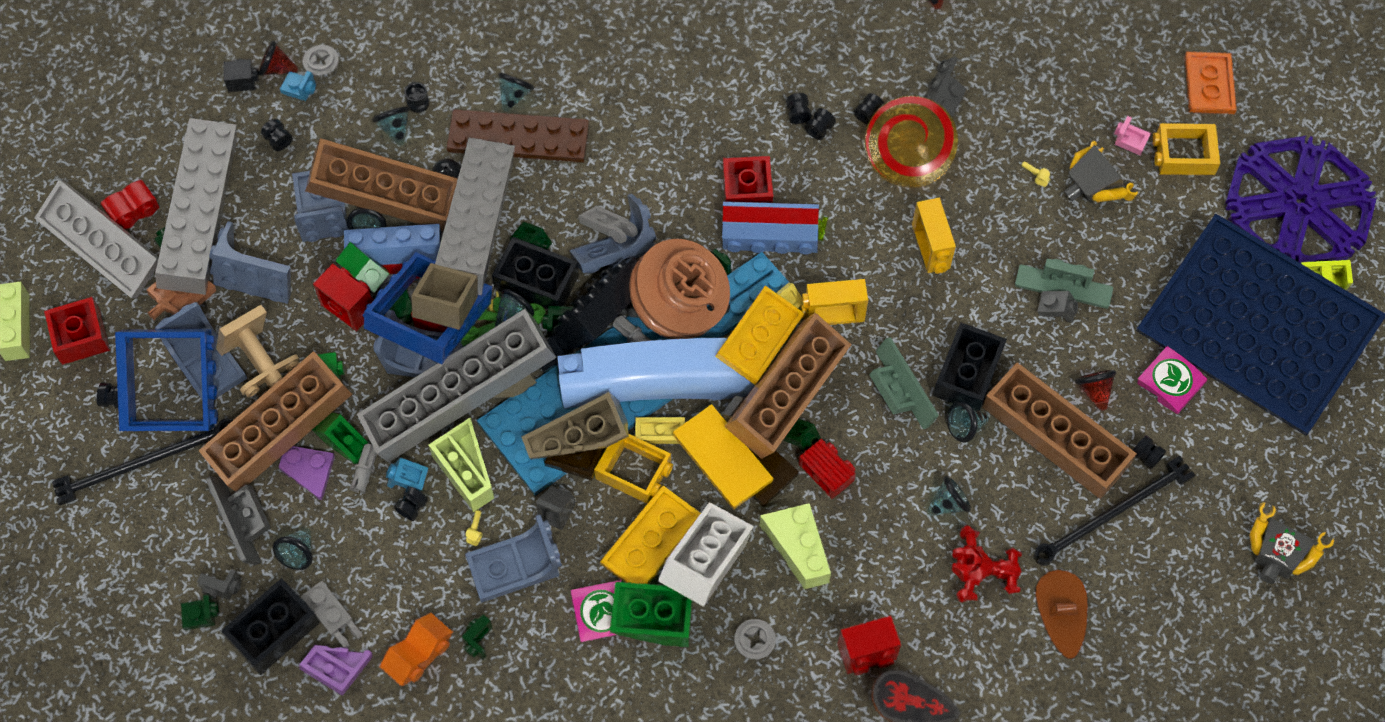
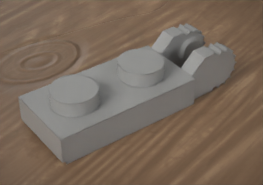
M595 206L578 216L581 224L609 237L611 236L617 243L622 244L627 240L626 235L634 237L638 233L636 226L626 220V218L599 206Z
M320 581L301 596L305 603L315 612L319 621L330 635L334 636L343 648L349 647L348 640L339 632L344 627L348 626L352 635L357 639L363 636L352 622L351 616L323 581Z

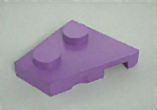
M293 446L282 455L279 469L288 477L294 479L301 487L310 491L317 499L322 500L335 455L330 452Z
M315 645L299 664V667L306 674L343 696L373 656L372 652L364 650V653L350 652L348 648L338 647L331 649L328 646Z

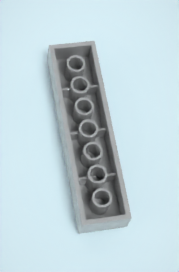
M189 118L155 272L157 289L206 295L212 259L209 258L211 247L216 245L236 148L237 125Z
M469 138L435 264L478 275V295H482L512 172L515 146Z
M524 309L450 355L442 365L437 363L357 413V416L376 454L390 462L549 363L556 356L536 320Z

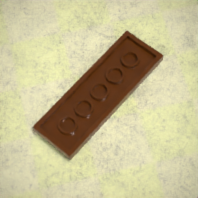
M453 109L447 152L465 154L468 139L474 138L514 145V157L584 163L589 119Z

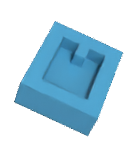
M289 71L280 87L281 93L306 101L309 94L312 95L316 88L312 72L307 71L305 76Z
M400 458L394 464H390L387 470L386 478L389 479L387 487L392 488L398 485L407 488L411 486L421 492L428 467Z

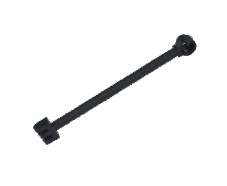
M230 418L223 419L213 430L71 482L68 475L52 481L54 488H57L55 489V495L59 497L57 499L58 505L77 500L75 496L76 491L207 443L233 420Z
M1181 456L1176 457L1167 463L1166 467L1169 472L1056 542L1038 545L1034 551V560H1038L1037 563L1042 566L1051 564L1059 551L1174 480H1177L1182 486L1196 475L1192 471L1184 476L1183 473L1190 467L1184 464L1178 468L1176 465L1180 464L1183 459ZM1045 553L1048 559L1039 558V554Z

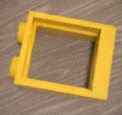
M1160 124L1157 132L1153 133L1152 143L1153 146H1157L1154 162L1155 166H1159L1160 175L1216 174L1220 166L1216 124ZM1167 138L1202 139L1204 159L1169 158Z
M940 197L917 202L912 226L927 273H944L951 268L956 245Z
M865 279L807 284L806 293L802 294L803 305H801V311L805 313L802 319H806L816 313L829 325L865 322L868 305Z
M629 434L628 437L606 448L594 469L595 479L648 504L662 487L660 483L663 477L667 478L670 475L673 464L671 463V453ZM624 448L660 464L646 490L610 473Z

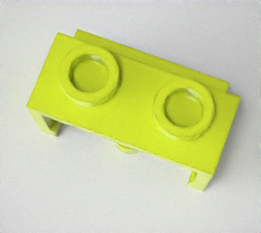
M1350 260L1301 262L1302 265L1345 290L1353 284Z

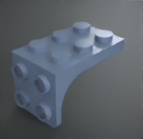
M310 171L293 173L298 212L294 218L302 241L315 242L322 238H337L344 235V230H349L345 203L305 192Z
M633 194L627 195L631 211L629 221L638 230L636 236L630 237L626 235L627 240L622 244L615 242L612 237H608L569 250L571 259L578 261V267L583 273H594L607 265L614 266L621 259L639 258L654 246L653 241L656 240L654 229L649 227L648 219L651 218L647 205L642 204L640 198L637 199Z
M228 221L225 228L220 229L218 242L211 247L209 258L212 259L210 274L213 275L214 285L288 304L291 296L290 266L235 251L233 222Z
M197 302L185 305L179 312L171 317L164 318L155 327V329H211L216 342L215 349L212 350V360L216 361V374L213 375V385L217 386V397L248 379L230 352L221 356L217 351L218 335ZM160 338L166 350L202 399L200 338Z
M393 310L386 312L385 317L434 340H438L444 333L412 327L402 322ZM381 336L376 338L374 342V352L388 374L417 377L437 364V362ZM461 341L450 355L464 347Z
M541 515L535 516V525L525 533L465 554L481 603L559 576L558 567L562 566L560 554L556 543L553 542L548 520L543 521Z

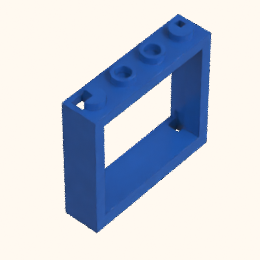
M416 252L408 262L405 261L401 270L397 274L392 275L389 284L384 289L379 290L376 299L371 304H367L363 314L364 329L442 365L491 304L492 286L484 284L482 295H478L460 330L448 327L438 340H434L384 316L416 277L422 278L430 263L435 264V260Z
M122 329L115 332L119 431H209L215 427V424L218 422V411L214 409V400L217 398V386L213 385V375L216 374V361L212 360V350L215 349L216 342L211 329ZM133 338H200L203 420H136Z

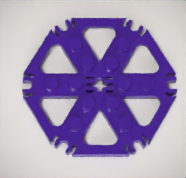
M1306 136L1255 143L1248 150L1251 156L1243 152L1238 157L1225 204H1227L1225 210H1234L1236 212L1232 213L1229 217V221H1232L1233 224L1265 242L1250 228L1249 223L1283 216L1277 242L1268 245L1290 258L1296 259L1299 263L1348 260L1355 253L1350 246L1355 247L1358 251L1364 246L1377 197L1374 198L1376 192L1365 190L1372 185V181H1369L1370 177L1331 143H1328L1325 150V140H1322L1319 146H1315L1312 143L1313 137L1310 136L1305 144ZM1295 151L1299 155V160L1294 178L1276 163L1269 154ZM1327 161L1332 162L1350 180L1318 185L1323 164ZM1243 175H1253L1272 193L1240 197L1238 191ZM1301 198H1303V199L1305 200L1304 203H1303V202H1301V203H1297V202H1296L1297 199L1300 200ZM1352 205L1361 209V217L1358 229L1353 231L1330 209ZM1307 225L1332 246L1331 252L1310 256L1304 255L1301 252Z

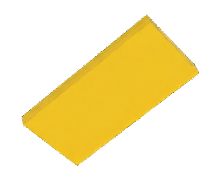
M764 286L715 357L756 385L805 313L767 286Z
M711 404L674 430L672 435L734 510L772 483L774 478L750 449L724 427L727 422Z
M662 486L602 558L600 564L623 582L649 584L701 513L665 486Z

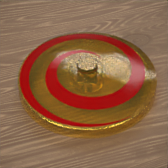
M902 96L885 103L874 113L865 133V151L873 170L885 181L905 188L923 187L940 179L951 167L958 148V133L950 114L937 102L922 96Z

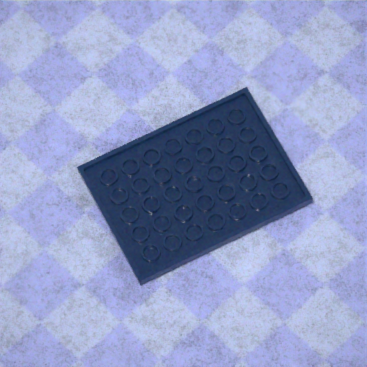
M1215 213L1136 331L1164 349L1168 346L1188 360L1198 370L1307 436L1385 319V313Z

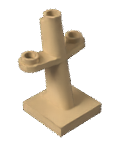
M262 305L221 327L216 349L221 356L236 347H240L258 371L259 375L240 389L242 395H246L248 398L257 394L260 390L259 386L263 383H266L269 389L283 378L280 373L284 371L289 373L300 361L298 355L295 354L277 364L273 363L256 337L263 332L267 313Z

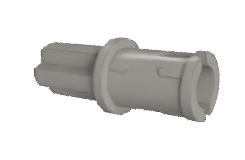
M620 315L614 320L613 327L627 338L628 343L651 341L641 332L642 329L640 327L636 328L623 316Z
M372 444L364 445L359 463L354 467L356 471L349 488L353 492L359 493L360 491L361 494H365L370 475L374 473L372 468L377 454Z

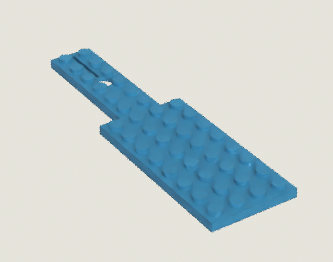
M763 252L759 253L727 275L730 286V311L714 327L697 338L723 337L738 325L764 286H767L776 293L790 282ZM707 305V309H708L709 311H712V309H711L712 306H711V305ZM630 316L626 318L636 328L640 327L642 329L641 332L651 341L669 340V338L648 329L639 318ZM612 327L583 348L628 342L626 337ZM558 365L536 379L537 383L529 387L525 392L508 398L477 420V424L534 496L567 474L566 472L545 466L546 457L531 460L522 440V436L579 408L564 409ZM672 399L620 402L628 421V430L635 426V417H648Z

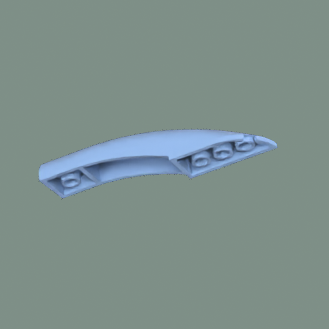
M689 338L622 343L583 348L581 353L557 356L564 409L581 407L608 392L617 398L619 402L653 399H712L713 401L734 398L735 395L747 397L755 385L715 357L728 338Z

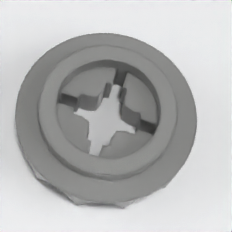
M327 45L314 46L307 50L303 56L305 71L312 72L313 76L319 75L321 78L325 74L331 75V72L337 69L339 62L335 49ZM317 57L325 61L324 66L317 62Z
M750 619L743 622L737 628L734 643L738 653H741L746 659L750 658L758 661L761 658L768 657L775 648L776 635L773 628L767 622L759 619ZM760 631L759 640L762 643H757L751 648V640L748 637H754Z

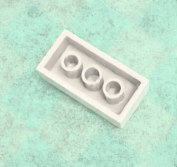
M709 502L666 560L658 581L696 603L705 606L743 551L754 526Z

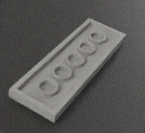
M58 180L35 216V219L130 298L137 299L155 272L159 257L66 181Z

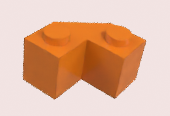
M429 613L415 621L405 640L388 649L379 667L401 686L411 681L416 682L423 675L424 670L429 664L448 649L450 645L448 641L453 631L432 613Z

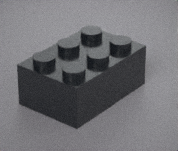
M512 237L492 274L494 289L498 291L510 289L522 296L527 302L538 304L548 310L549 306H564L579 277L578 261Z
M960 322L937 379L933 396L951 403L964 401L974 411L977 409L980 412L1007 339Z
M280 578L225 626L221 632L228 642L261 676L312 631L320 621L315 612Z

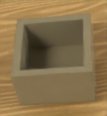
M430 263L411 295L412 317L460 330L478 297V275Z

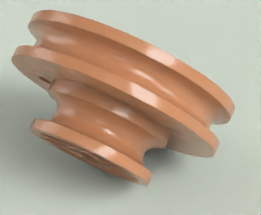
M669 239L654 245L638 260L631 273L629 291L633 307L645 325L663 337L669 339L697 338L714 327L722 319L728 308L730 286L722 264L708 249L693 241ZM707 305L712 306V311L707 309Z

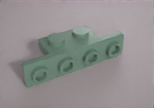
M1047 258L1044 269L1021 264L1019 265L1015 281L1016 287L1042 293V291H1070L1077 302L1108 309L1110 306L1113 292L1112 286L1092 281L1094 269L1084 265L1065 263L1060 259Z
M886 338L876 350L885 367L874 369L869 375L893 415L912 410L921 427L927 429L939 415L892 338Z

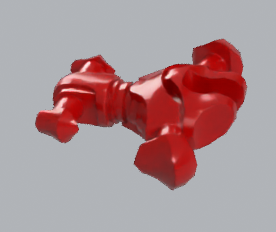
M968 525L964 526L960 531V537L966 539L967 545L954 549L952 553L953 558L957 560V563L952 564V571L965 583L964 588L956 593L960 603L977 600V594L973 592L975 585L979 586L980 582L990 575L995 576L997 579L1007 580V586L1004 590L1009 595L1019 593L1021 588L1017 587V580L1021 575V567L1018 563V557H1021L1022 553L1012 547L1005 551L1008 561L1002 559L991 561L992 559L987 556L982 546H977L976 538L980 532Z

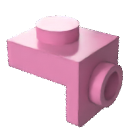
M1127 116L1125 122H1119L1114 135L1118 136L1115 145L1141 155L1151 133L1130 125L1132 117Z

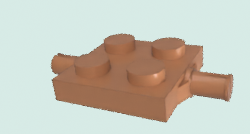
M208 281L206 295L157 289L155 282L147 289V293L158 304L147 313L155 320L164 311L174 315L185 305L197 302L200 306L217 291L216 287Z

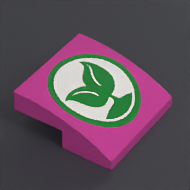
M1167 346L1141 374L1137 384L1158 396L1157 401L1163 406L1179 414L1207 382V378L1188 360Z
M621 580L571 590L581 642L616 635L610 633L615 582H621Z

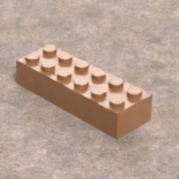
M320 138L315 149L305 192L361 208L371 209L421 225L440 224V229L443 231L458 179Z
M812 314L801 322L724 427L761 459L774 453L851 344L818 314Z
M313 351L198 451L225 484L237 492L262 474L346 401L352 393Z
M1016 363L986 395L983 409L1100 500L1130 467L1137 454L1019 363Z

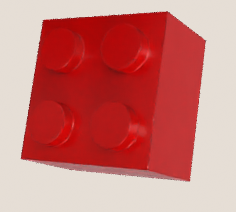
M770 156L723 158L725 202L773 203Z
M332 264L313 283L321 306L357 332L364 324L363 314L367 304H371L374 301L369 292L370 288L363 281L357 282L354 280L350 272L345 268L339 269Z
M93 297L44 311L53 352L62 365L110 351L101 311Z
M890 615L842 629L837 646L847 674L854 672L855 675H861L868 672L870 667L879 665V668H885L893 665L894 660H897L901 643Z

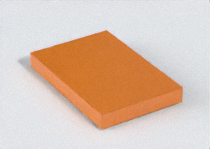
M1186 52L1185 66L1189 112L1235 114L1236 99L1231 53Z

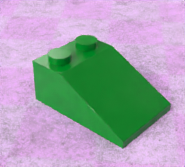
M615 582L610 633L660 645L689 647L693 600L668 586Z

